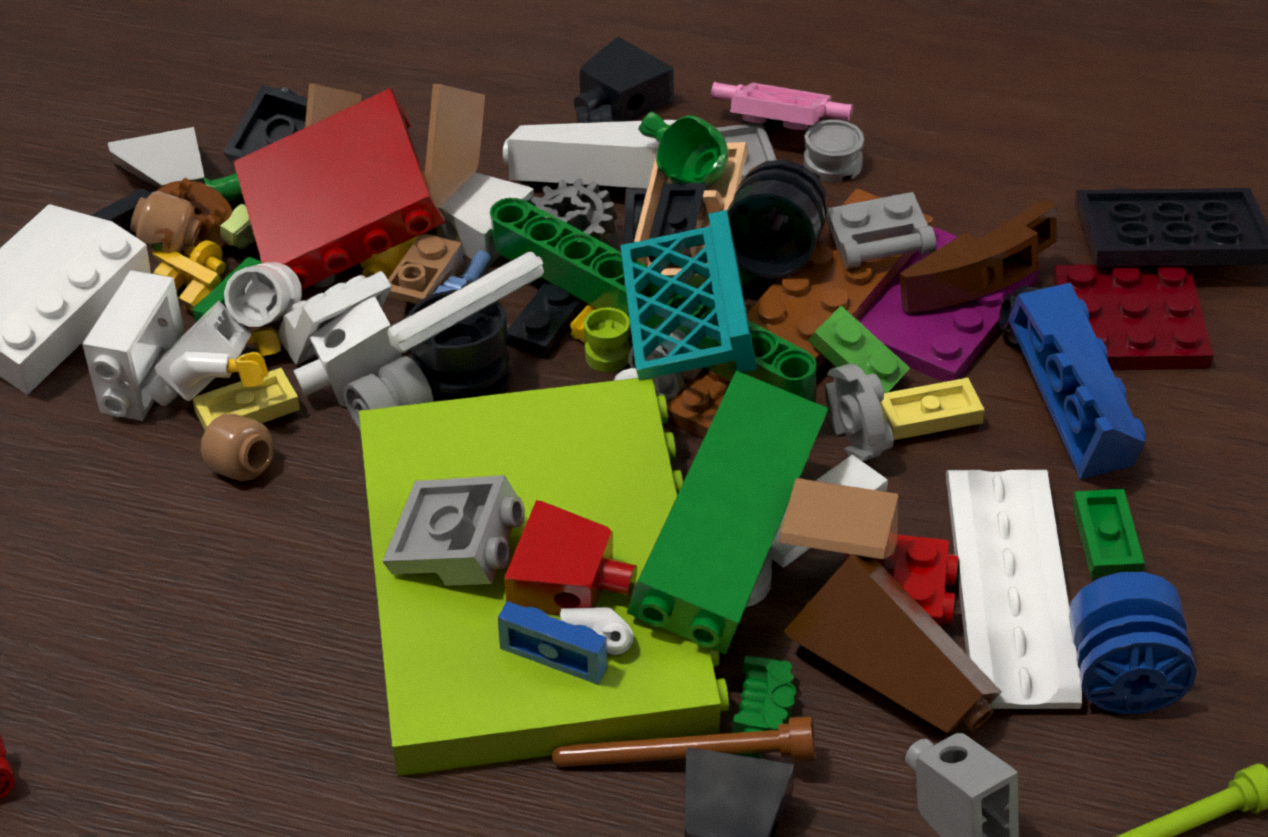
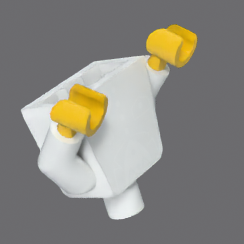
M217 301L165 352L155 366V370L159 375L146 386V389L157 403L166 407L179 394L187 401L192 400L215 377L229 378L233 372H239L244 387L261 385L264 382V377L268 376V370L262 356L281 351L278 333L272 327H262L250 332L243 324L238 323L229 314L228 309L220 301ZM246 344H255L257 352H250L239 356L242 350H245Z

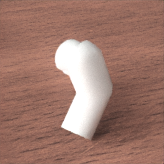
M561 608V621L572 625L587 626L597 634L607 637V652L609 654H622L632 645V629L611 608Z

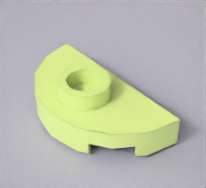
M243 204L237 206L230 218L220 225V237L223 242L230 246H236L239 249L246 248L256 241L246 205Z

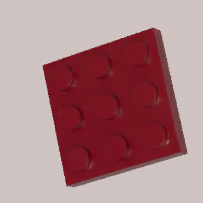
M1085 264L1054 265V286L1071 282L1078 299H1082L1085 302L1089 312V323L1096 338H1101L1106 346L1107 361L1111 370L1211 368L1213 352L1190 266L1096 267L1095 265Z

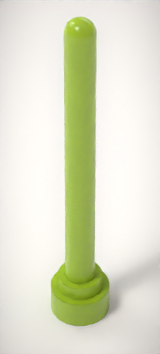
M1260 763L1242 769L1235 773L1234 779L1228 783L1227 789L1116 837H1175L1237 809L1242 812L1251 811L1252 813L1268 809V769Z

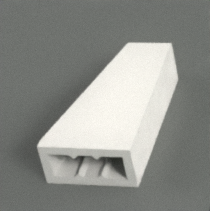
M663 120V121H664L666 124L671 125L672 123H674V122L677 121V120ZM642 121L520 125L504 142L503 162L505 165H509V180L559 183V180L564 179L566 183L574 184L577 178H581L583 185L596 182L599 186L647 189L659 143L656 139L641 134L638 127Z

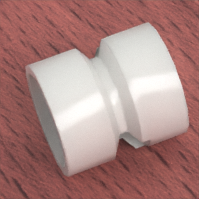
M278 262L253 265L235 272L227 281L224 291L225 305L229 314L238 323L248 327H261L282 320L285 311L295 303L300 302L302 297L301 283L296 273L288 266Z

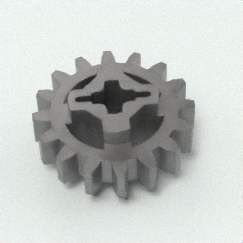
M577 178L573 186H567L563 179L559 180L558 189L552 190L550 187L545 186L543 187L545 196L542 198L532 196L530 198L532 205L609 245L606 234L616 233L617 229L614 220L618 218L614 204L611 202L609 192L607 190L600 192L596 182L589 184L585 188L581 178Z

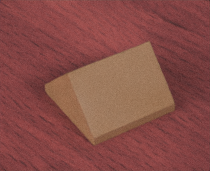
M796 478L781 528L779 543L885 559L896 553L899 494Z

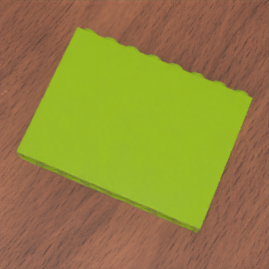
M632 378L359 411L392 749L397 776L552 756L554 749L561 745L720 733V712L729 710V698L725 679L715 678L713 667L719 666V652L711 648L701 647L692 640L663 628L651 626L643 620L627 614L639 576L683 485L681 471H672L670 462L676 461L675 442L672 432L664 433L662 424H668L667 404L664 395L656 396L653 378L644 380ZM505 475L517 496L523 501L525 508L524 522L521 527L512 528L507 541L510 548L509 563L506 568L497 569L492 584L446 586L437 573L391 574L383 563L384 556L415 481ZM536 500L546 502L609 527L613 532V560L637 565V577L630 596L602 590L596 608H611L629 625L633 632L632 645L626 652L618 655L607 652V669L598 685L500 649L498 616L506 604L504 577ZM547 614L550 617L561 620L560 615Z

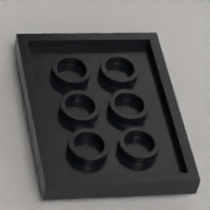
M1250 188L1076 190L1075 208L1096 267L1268 265V224Z

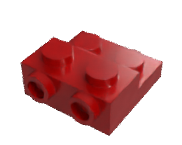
M898 535L896 553L885 559H875L940 627L942 624L952 625L955 593H946L945 585L955 586L958 555L948 554L949 540ZM844 553L843 563L853 554Z

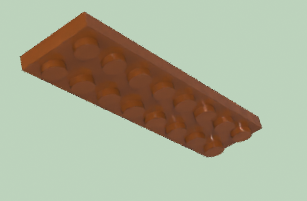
M856 188L842 205L879 199L881 197ZM923 213L928 226L933 228L934 217ZM826 223L818 238L813 256L802 270L786 278H777L748 311V320L809 352L816 360L817 371L827 358L808 342L812 334L840 306L858 320L915 252L861 262L860 267L846 269L829 226ZM703 367V370L697 377L689 379L686 382L685 388L667 404L668 423L701 438H705L730 381Z

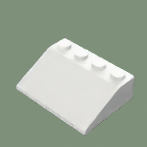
M50 204L47 205L0 248V377L28 395L86 339L130 270L151 274L147 245L112 221Z

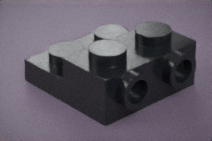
M261 85L223 152L228 161H236L304 129L308 98L299 96L294 91L285 87L275 89Z

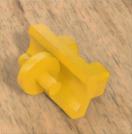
M209 240L199 243L196 247L189 246L185 251V256L176 251L154 250L152 252V255L159 262V265L152 274L173 277L176 292L183 284L187 287L178 297V300L191 313H193V308L221 283V277L218 274H222L226 269V263L222 261L221 247Z

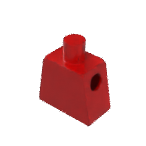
M536 500L504 577L506 602L509 601L525 608L534 607L546 614L560 615L561 608H596L602 590L626 596L632 594L637 577V565L613 560V532L609 527L546 502Z

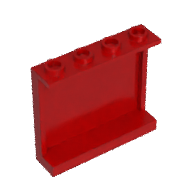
M391 88L233 161L262 263L278 262L288 266L296 273L301 283V290L371 258L373 254L383 253L389 248H393L445 223L443 216L432 199L408 128L411 125L408 116Z

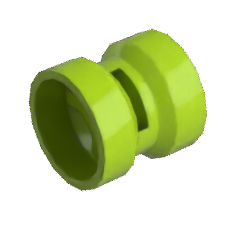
M611 307L599 308L590 312L584 320V335L587 340L585 344L586 362L591 368L601 372H615L623 369L629 363L628 354L631 350L630 341L628 340L630 336L629 317L625 312Z

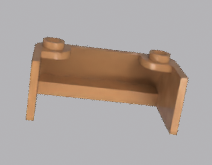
M309 84L305 128L361 102L362 94L319 84ZM433 84L425 172L423 173L432 199L439 210L475 174L478 168L485 95L442 84Z

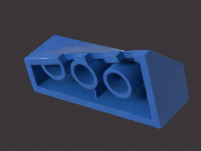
M1071 282L1018 294L1008 321L1079 479L1134 466L1146 443L1145 430L1141 421L1138 418H1134L1127 404L1126 390L1120 378L1115 377L1107 361L1106 346L1101 338H1096L1089 323V312L1085 302L1082 299H1078Z

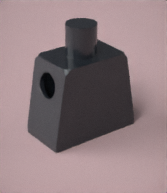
M618 36L581 67L579 71L580 95L574 99V107L576 110L577 106H586L589 110L598 109L601 105L610 104L612 121L625 122L635 120L674 101V68Z
M688 747L686 753L685 837H777L794 790V764Z

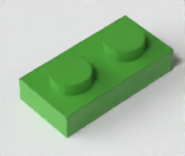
M842 306L808 340L836 367L853 363L859 366L865 375L875 373L880 379L884 393H888L910 369Z

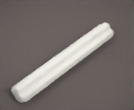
M527 252L396 323L387 331L391 347H395L400 353L406 352L540 278L544 273L542 259L540 256L536 257L533 252Z

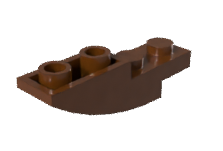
M1042 199L982 238L978 239L965 232L901 272L902 310L907 313H916L958 305L999 291L1039 270L1038 254L1057 242V206Z

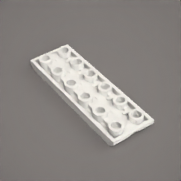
M946 470L955 555H958L957 578L966 654L1002 691L990 705L994 709H1081L1082 687L1079 677L1080 671L1077 666V652L1073 643L1069 621L1070 609L1047 470H1007L1001 472Z

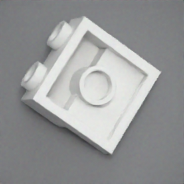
M381 271L368 278H365L364 275L354 277L346 284H336L325 293L318 294L308 301L297 302L285 311L277 334L278 338L294 363L298 365L317 355L310 340L314 331L371 297L375 296L382 308L392 285Z

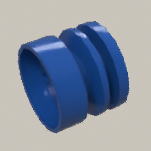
M1119 572L1098 578L1083 587L1071 601L1069 621L1073 643L1078 652L1076 661L1080 670V683L1087 700L1100 709L1118 714H1143L1171 705L1183 698L1192 688L1197 669L1192 655L1191 643L1186 633L1187 625L1181 599L1176 587L1163 577L1146 572Z

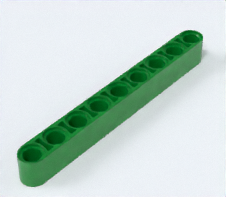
M508 197L492 205L490 208L495 249L500 255L512 261L527 252H533L536 257L540 256L543 261L544 273L541 276L542 278L598 309L605 307L616 308L625 312L629 317L620 251L525 200ZM633 259L634 263L646 268L648 267L643 263ZM649 283L639 294L652 298L661 287ZM675 293L665 305L677 309L688 298ZM700 304L690 315L703 320L714 309ZM654 314L643 325L654 329L656 326L661 325L666 318ZM748 320L757 369L741 373L816 403L817 373L814 356ZM682 325L676 328L686 336L692 331V329ZM705 336L695 347L702 350L722 346V344L718 340ZM735 361L704 367L730 382L737 371Z

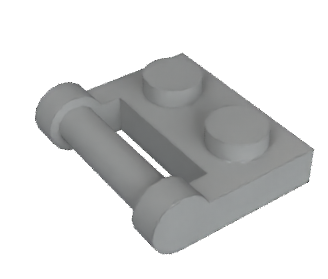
M913 192L850 203L828 209L827 224L846 269L860 267L861 262L916 251H919L921 255L936 251V238L933 228L928 226Z

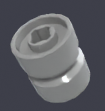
M407 356L400 357L381 367L378 371V377L374 374L363 376L347 384L344 388V399L348 411L360 431L359 411L433 402V395L426 377L416 363Z

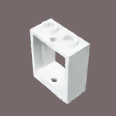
M130 270L82 345L100 413L143 421L155 402L148 393L146 386L159 375L155 370V366L162 356L185 334L173 277Z

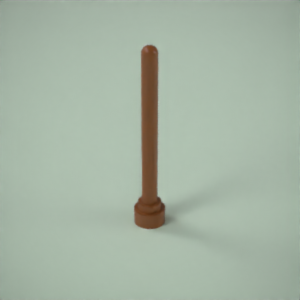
M812 716L789 718V723L779 724L778 730L561 745L554 749L552 760L558 767H576L686 759L688 747L734 755L780 752L781 757H792L793 762L815 761L816 753Z

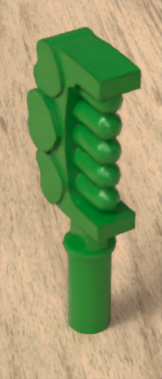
M745 656L742 674L745 675L746 680L743 683L744 690L741 693L740 711L734 715L732 733L778 730L779 724H786V721H789L793 714L796 687L793 685L794 676L791 673L792 664L790 662ZM762 753L745 754L740 756L761 759Z

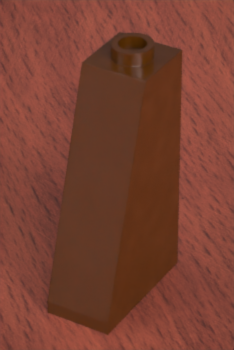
M850 555L784 630L785 634L793 641L946 733L967 729L972 732L979 728L993 714L994 708L990 704L1002 692L887 570L872 557Z

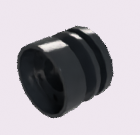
M784 159L765 161L748 171L740 181L734 198L727 209L737 262L740 268L751 275L765 279L786 278L802 270L813 256L829 209L826 189L817 175L801 164Z
M457 290L435 293L419 301L409 311L408 317ZM499 301L410 349L412 360L420 368L431 388L433 402L505 394L509 390L511 369L509 367L510 356L506 348L508 342L507 318L505 310Z

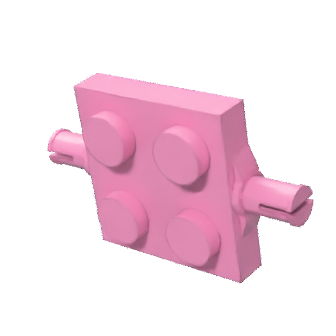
M714 82L711 91V99L730 101V112L742 114V120L766 123L767 118L783 121V127L795 130H806L808 125L812 126L818 120L825 119L826 117L849 122L853 112V104L832 102L831 95L751 83L747 86L741 84L734 86Z

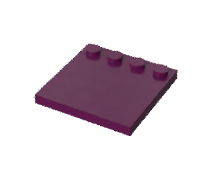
M933 227L936 238V250L958 237ZM916 251L877 299L861 315L858 321L908 367L943 382L958 380L1000 330L999 312L1004 297L1008 294L1012 295L1021 286L1035 287L1039 281L1040 268L1022 280L981 298L945 308L907 313L902 310L900 273L931 254L921 255L919 251Z

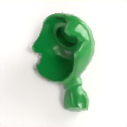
M651 111L638 127L643 136L654 138L659 143L656 151L657 166L673 183H706L708 187L715 183L724 173L729 157L726 140L717 128L697 116L687 115L669 125L659 115Z

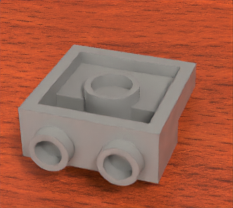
M505 475L415 481L384 556L383 563L391 574L437 573L446 586L492 584L497 569H504L509 563L510 548L507 541L512 528L521 527L524 522L525 508L523 501L517 496Z

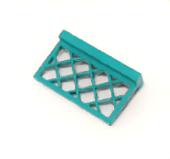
M727 210L709 213V227L620 245L635 365L639 380L735 361L738 372L757 369ZM705 244V247L694 258L681 254L686 248ZM648 256L657 257L647 268L633 262V259ZM670 263L682 267L673 278L660 274ZM696 273L708 278L698 289L685 284ZM649 283L661 287L652 298L639 294ZM675 293L688 298L677 309L665 305ZM700 304L714 309L703 320L690 315ZM654 314L666 318L656 330L643 325ZM679 325L692 329L682 341L669 336ZM705 336L718 340L722 344V346L702 350L695 347ZM658 346L671 350L664 358L646 361V357Z

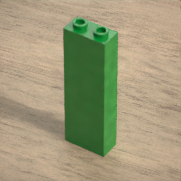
M735 372L639 576L627 614L637 617L651 626L663 628L692 640L701 647L711 648L726 655L787 510L796 478L800 479L828 411L827 407L741 372Z

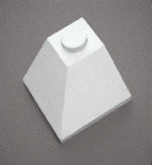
M194 127L108 142L114 164L159 189L170 182L182 181L185 177L190 181L203 183L205 177Z

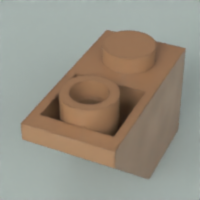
M425 233L419 235L389 277L388 281L392 287L387 297L417 304L419 301L433 295L439 285L443 286L444 281L448 280L449 276L459 277L464 273L462 243Z

